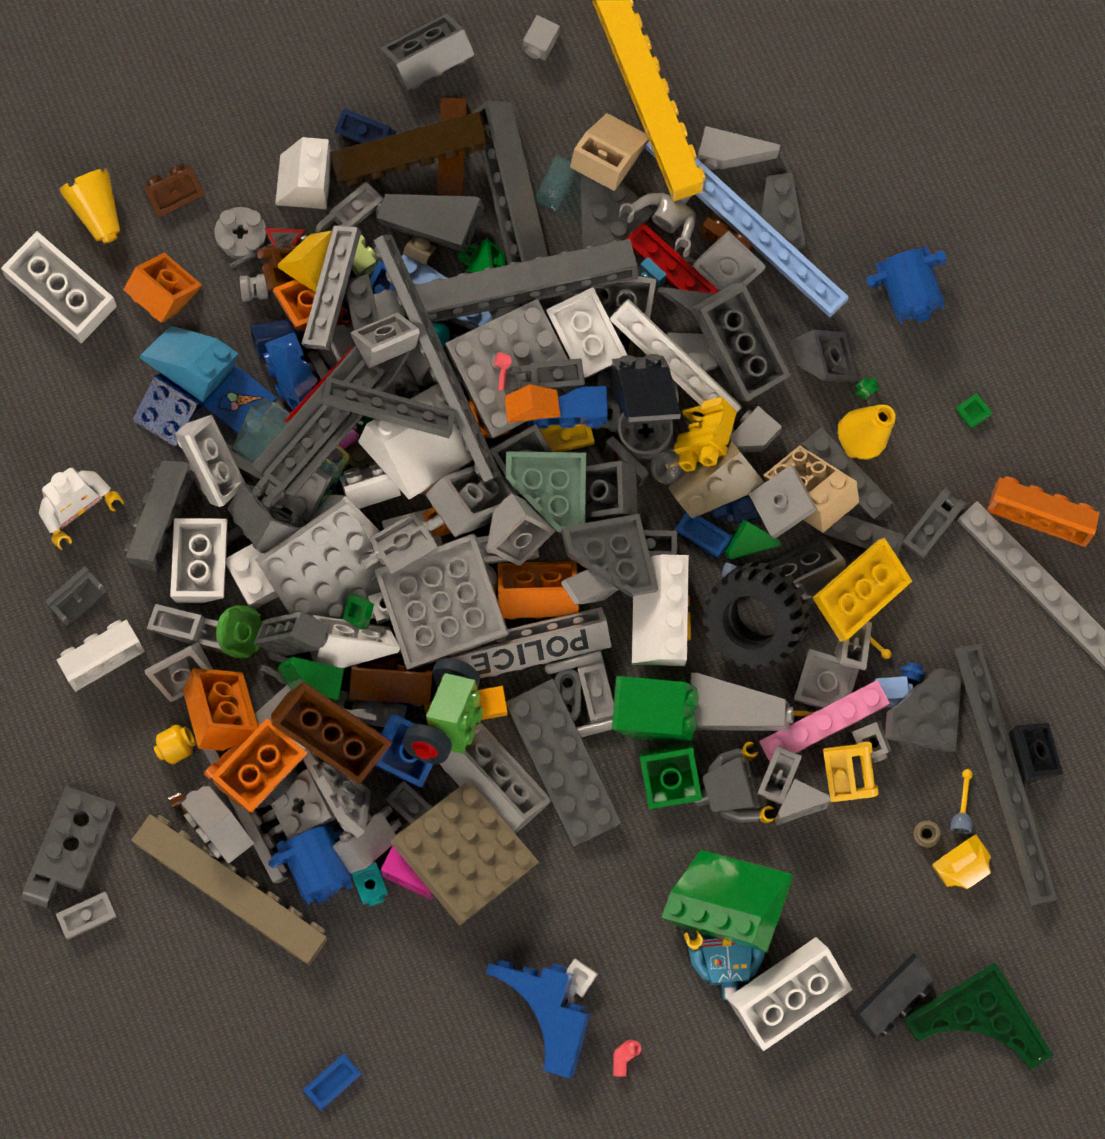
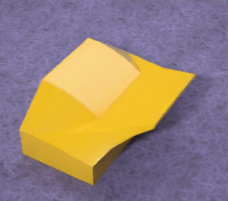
M974 835L931 866L946 887L956 885L969 889L991 873L989 867L991 855L978 836Z

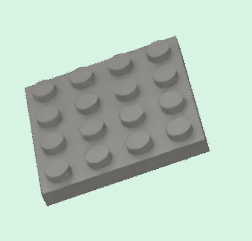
M538 299L444 344L490 439L527 422H507L504 396L515 392L511 391V384H514V382H530V373L513 375L509 374L508 369L505 390H498L501 367L494 365L497 353L502 352L511 357L510 367L524 366L535 362L568 360ZM581 386L554 388V390H557L558 398Z
M344 499L255 559L289 614L303 612L312 617L313 615L337 619L343 618L349 594H357L369 600L368 596L381 592L374 570L385 566L379 561L367 569L364 568L360 559L374 552L373 545Z
M475 534L438 546L428 554L392 574L386 566L374 570L408 671L509 635Z

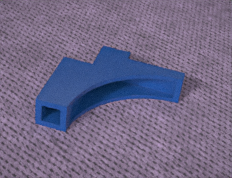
M498 959L497 963H489L486 974L509 984L524 997L533 1009L540 1023L545 1043V1065L543 1071L567 1078L574 1077L591 1013L584 1012L585 1007L582 1005L569 1003L568 1007L565 1006L574 974L567 973L568 967L552 963L551 968L543 967L541 976L538 975L539 970L529 967H523L522 971L512 968L514 963Z

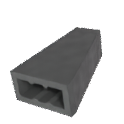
M385 194L383 201H380L376 208V218L384 227L418 238H424L430 242L466 253L485 206L480 198L470 196Z

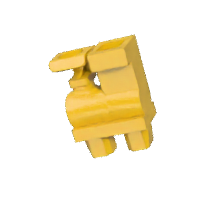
M723 397L703 401L701 406L682 411L692 423L688 427L690 431L679 434L677 443L674 445V451L680 455L678 465L684 471H694L697 462H701L704 466L708 467L714 466L717 463L718 457L727 455L728 448L726 445L730 439L737 411ZM691 412H700L704 416L697 417L693 415Z

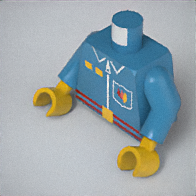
M696 930L697 938L689 940L688 933H685L684 938L689 946L691 965L703 980L709 981L710 985H722L723 1000H728L729 996L738 991V983H747L750 977L755 976L764 960V951L721 939L703 940L698 930Z

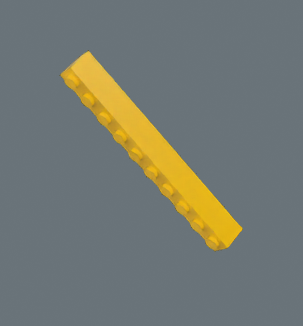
M592 0L673 202L701 193L703 182L706 181L704 171L701 166L697 168L695 159H697L693 145H688L685 139L688 136L683 122L679 123L676 117L678 115L676 103L674 100H669L667 81L665 78H660L658 59L656 56H651L649 51L652 49L649 37L642 34L640 29L643 27L639 14H634L633 0Z

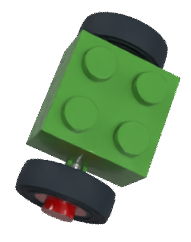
M454 658L438 660L432 670V681L438 687V690L426 716L428 726L412 725L407 729L403 737L402 744L404 749L414 758L430 764L445 762L451 751L464 754L467 744L470 745L473 741L475 725L481 722L483 716V707L480 706V692L477 691L480 676L471 665Z

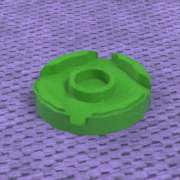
M235 605L226 609L220 616L216 637L219 646L225 654L233 658H248L261 648L254 645L263 622L258 616L260 614L257 610L250 606Z

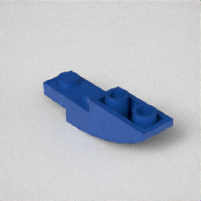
M274 340L271 345L276 377L281 391L293 411L313 389L314 384L318 380L312 374V367L298 356L299 351L293 344L289 342L285 344Z

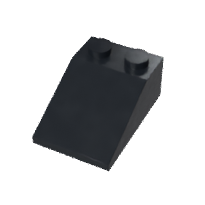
M648 354L646 357L626 355L612 359L611 389L628 422L680 419L681 414L670 368L664 356L658 354Z

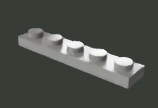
M333 227L302 345L305 348L330 350L361 235L358 227Z

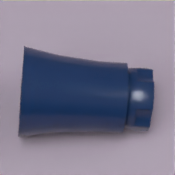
M290 319L250 324L251 337L259 360L264 358V353H267L265 343L293 332L298 342L302 343L305 334L303 331L296 330Z

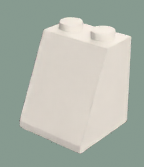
M302 137L280 155L276 205L327 209L332 164L328 139Z

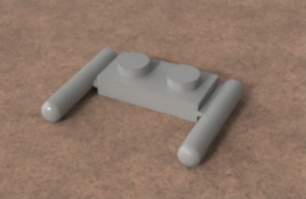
M601 650L546 664L545 671L548 674L578 668L592 723L577 727L581 737L612 730L614 701Z

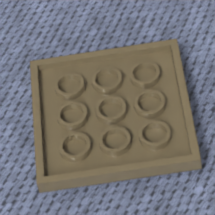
M470 780L390 841L392 846L459 926L539 863Z

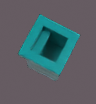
M376 862L371 863L365 869L351 873L363 905L369 903L371 907L385 901L384 897L388 896V892ZM369 880L375 882V887L371 890L365 887L366 882Z

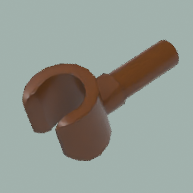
M182 793L169 796L173 809L182 807L186 814L187 810L181 804L185 801V796Z

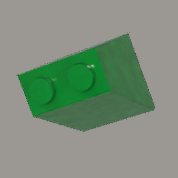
M617 676L612 729L634 740H692L693 733L696 730L695 706H697L699 701L697 688L687 682Z

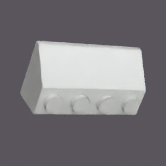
M662 554L651 556L650 559L658 590L654 593L633 596L632 665L685 666L687 661L688 555Z

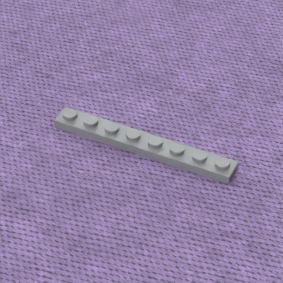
M976 501L957 521L1105 670V630Z

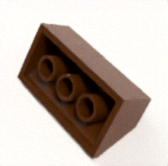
M302 682L288 692L271 713L272 726L358 784L364 780L392 744V741L306 682Z

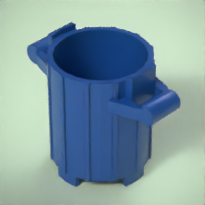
M927 245L924 246L925 249H912L901 252L884 260L880 265L876 263L878 274L874 276L869 275L866 278L870 289H876L878 286L885 285L896 319H898L900 325L903 324L902 320L917 319L918 323L929 320V314L940 306L942 310H945L944 299L933 267L944 265L947 262L945 252L938 251L936 254L930 255Z
M331 823L303 832L286 842L280 841L276 845L279 853L274 854L268 861L271 868H277L284 863L288 864L302 899L305 900L307 905L313 901V898H315L317 904L329 900L328 896L338 892L339 888H342L344 884L347 890L353 886L348 870L333 848L341 840L339 835L345 830L341 829L339 832H334Z

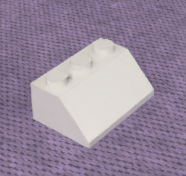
M209 415L186 423L175 435L209 503L221 507L236 494L241 483H245L213 416Z
M174 518L170 596L176 603H205L224 598L227 519Z
M121 620L110 624L107 627V631L99 636L96 633L87 637L83 641L85 644L78 648L71 647L63 651L57 662L76 692L145 651L128 621L121 622Z

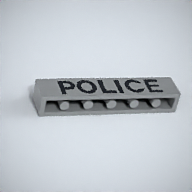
M602 607L507 629L509 633L507 636L449 657L466 662L478 672L480 678L498 676L501 673L513 670H523L526 667L538 664H548L555 660L572 658L580 654L602 651L611 647L607 620Z

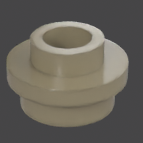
M928 820L918 823L913 832L916 843L926 848L937 844L941 835L937 824ZM923 830L931 832L930 839H925L922 836Z

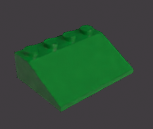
M700 850L670 892L661 918L682 929L693 932L698 930L700 934L767 952L794 875Z

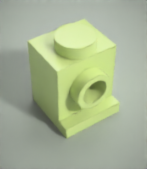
M360 235L351 270L357 277L369 275L370 279L377 266L376 260L378 258L371 247L365 248V238Z

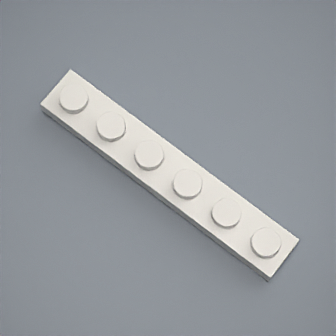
M629 299L610 317V320L647 355L658 354L664 356L669 365L672 379L700 405H702L703 401L723 397L737 412L741 409V405Z

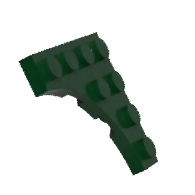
M996 963L978 972L903 1019L916 1042L935 1034L951 1031H968L993 1038L1012 1050L1024 1062L1029 1071L1054 1056Z

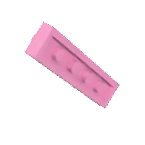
M877 680L789 725V731H778L759 742L770 762L777 746L796 754L891 704Z

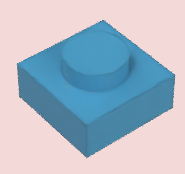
M648 257L640 264V276L656 279L655 287L659 289L666 281V273Z

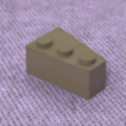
M730 439L726 445L728 448L727 455L718 457L716 465L708 467L699 462L694 471L686 472L668 487L691 518L744 497L765 483Z

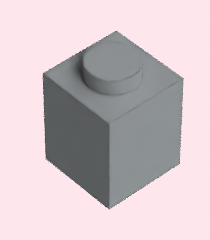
M537 15L523 39V50L531 58H540L546 61L559 37L560 26Z

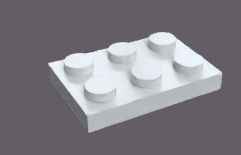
M593 287L546 310L569 358H582L584 380L611 367L612 359L627 355Z

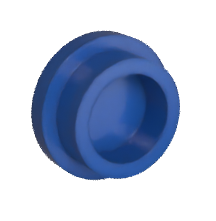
M910 662L907 663V666H901L900 671H902L901 677L907 676V680L922 683V679L926 677L927 673L922 671L923 666Z

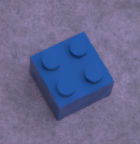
M390 715L382 735L391 740L392 744L375 764V767L413 786L422 788L433 764L414 758L404 749L402 744L407 729L416 724L400 716Z

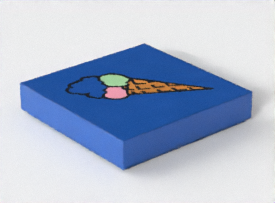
M236 366L204 402L203 406L244 439L259 422L260 416L277 401V398Z

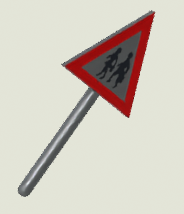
M264 228L271 242L269 245H276L278 248H283L286 245H295L306 230ZM257 251L230 263L229 267L234 268L256 257Z

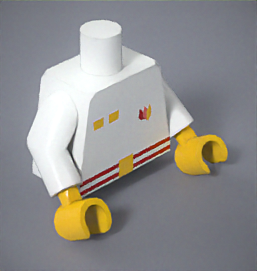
M72 467L63 473L54 474L51 482L43 487L42 493L44 498L40 505L39 515L49 533H53L52 543L63 550L60 546L61 539L64 538L70 545L72 540L66 533L60 531V527L64 528L99 502L102 496L105 497V502L112 511H116L112 505L114 500H119L122 504H124V501L117 492H110L108 484L96 472H78Z

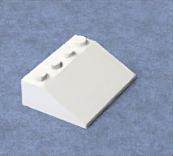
M439 383L411 398L414 401L451 411L450 407L444 403L441 397L442 389ZM374 419L366 424L358 441L408 499L433 486L443 476L452 474L474 461L472 455L466 451L463 445L464 437L461 431L454 424L452 434L448 439Z

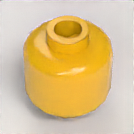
M174 725L156 736L154 751L161 761L165 760L170 764H175L193 754V746L196 745V742L187 727L183 728L180 725Z

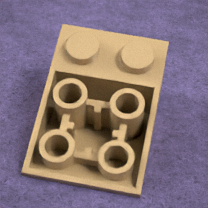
M606 113L584 134L574 148L570 168L615 191L649 142L646 133Z
M800 445L763 475L764 479L768 481L788 466H794L817 508L814 513L803 520L822 533L859 503L857 481Z

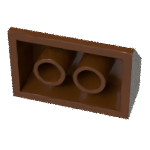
M398 652L352 665L350 668L349 699H354L361 703L381 701L389 705L397 702L408 703L411 706L429 705L432 663L408 671L402 653Z

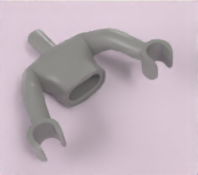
M651 193L644 195L632 204L624 203L621 205L619 217L623 213H629L628 223L633 221L635 213L643 207L656 205L658 208L652 219L658 227L666 232L673 233L684 224L681 238L676 240L674 251H677L679 247H684L683 257L689 255L691 247L689 239L695 226L696 213L686 203L692 196L673 202L672 197L666 193Z

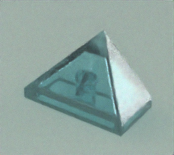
M557 155L555 156L534 198L536 202L558 211L577 172L570 168V161Z

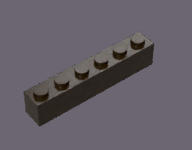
M475 112L332 151L330 154L337 182L345 183L346 187L360 184V179L370 177L371 180L386 177L385 172L395 170L397 174L409 171L411 165L418 163L420 167L434 164V159L444 157L445 160L459 157V152L469 150L470 154L480 152L490 142L483 115L480 112Z

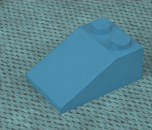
M170 326L140 355V359L203 402L233 371L239 353L217 338Z

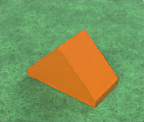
M529 384L504 396L508 423L560 417L557 390Z

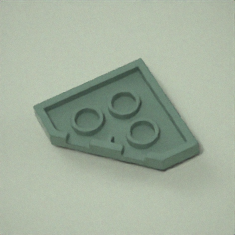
M506 452V479L558 533H562L563 527L585 523L586 453Z

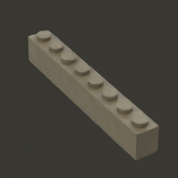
M151 814L148 816L131 840L134 845L310 966L328 940L323 935L326 931L313 921L310 925L302 920L304 915L292 906L288 910L279 904L281 899L272 892L268 891L266 894L257 889L260 885L247 875L244 879L236 874L238 869L232 864H228L226 860L222 864L214 859L215 855L206 846L202 845L201 848L191 843L194 838L183 830H180L179 833L170 828L172 823L163 816L158 815L157 818Z

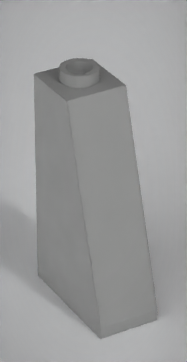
M691 673V685L697 688L699 695L694 716L696 719V730L789 731V723L794 721V710L785 699L699 673Z

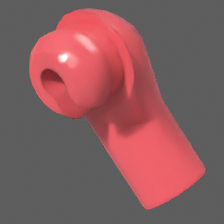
M627 1040L614 1051L613 1076L627 1077V1062L636 1055H639L642 1049L638 1041Z

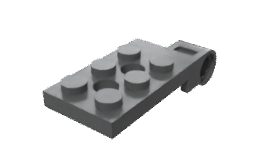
M68 786L65 787L23 889V901L48 909L54 899L57 883L81 892L83 891L116 810V803ZM85 814L89 817V822L82 827L75 825V817ZM73 838L79 841V846L76 850L68 851L64 848V843L68 839Z

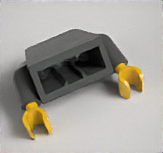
M747 742L741 750L736 748L722 753L709 766L708 773L703 775L705 788L700 790L702 800L695 801L698 807L710 804L713 812L720 813L722 818L737 823L758 822L759 819L763 823H769L775 820V818L767 819L764 815L765 810L774 809L772 806H766L760 811L756 809L760 808L761 804L748 761L753 760L758 752L749 754L746 751V748L752 747L754 743Z

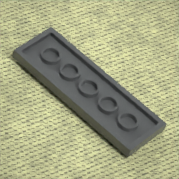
M551 679L507 701L506 705L573 847L623 824L555 680Z

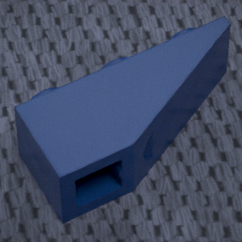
M606 386L579 387L558 398L560 417L528 421V426L537 424L539 429L548 428L549 425H560L561 428H574L575 425L584 424L589 428L601 427L602 424H607Z

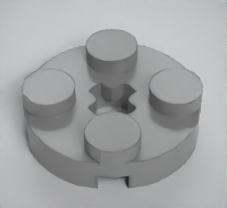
M236 207L225 210L221 213L215 225L217 245L229 257L234 259L243 258L265 245L267 234L264 230L266 228L265 222L257 211L250 208ZM240 227L248 231V234H244L242 239H238L237 234H234V231Z

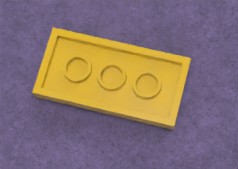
M882 538L878 539L817 593L813 600L840 642L848 640L907 587L912 580L887 540Z

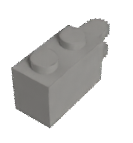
M390 805L384 807L373 816L368 813L366 830L359 838L346 831L339 835L341 840L333 848L349 873L367 868L392 846L390 841L396 836L394 832L402 824L399 819L393 820L390 823L385 819L393 811Z

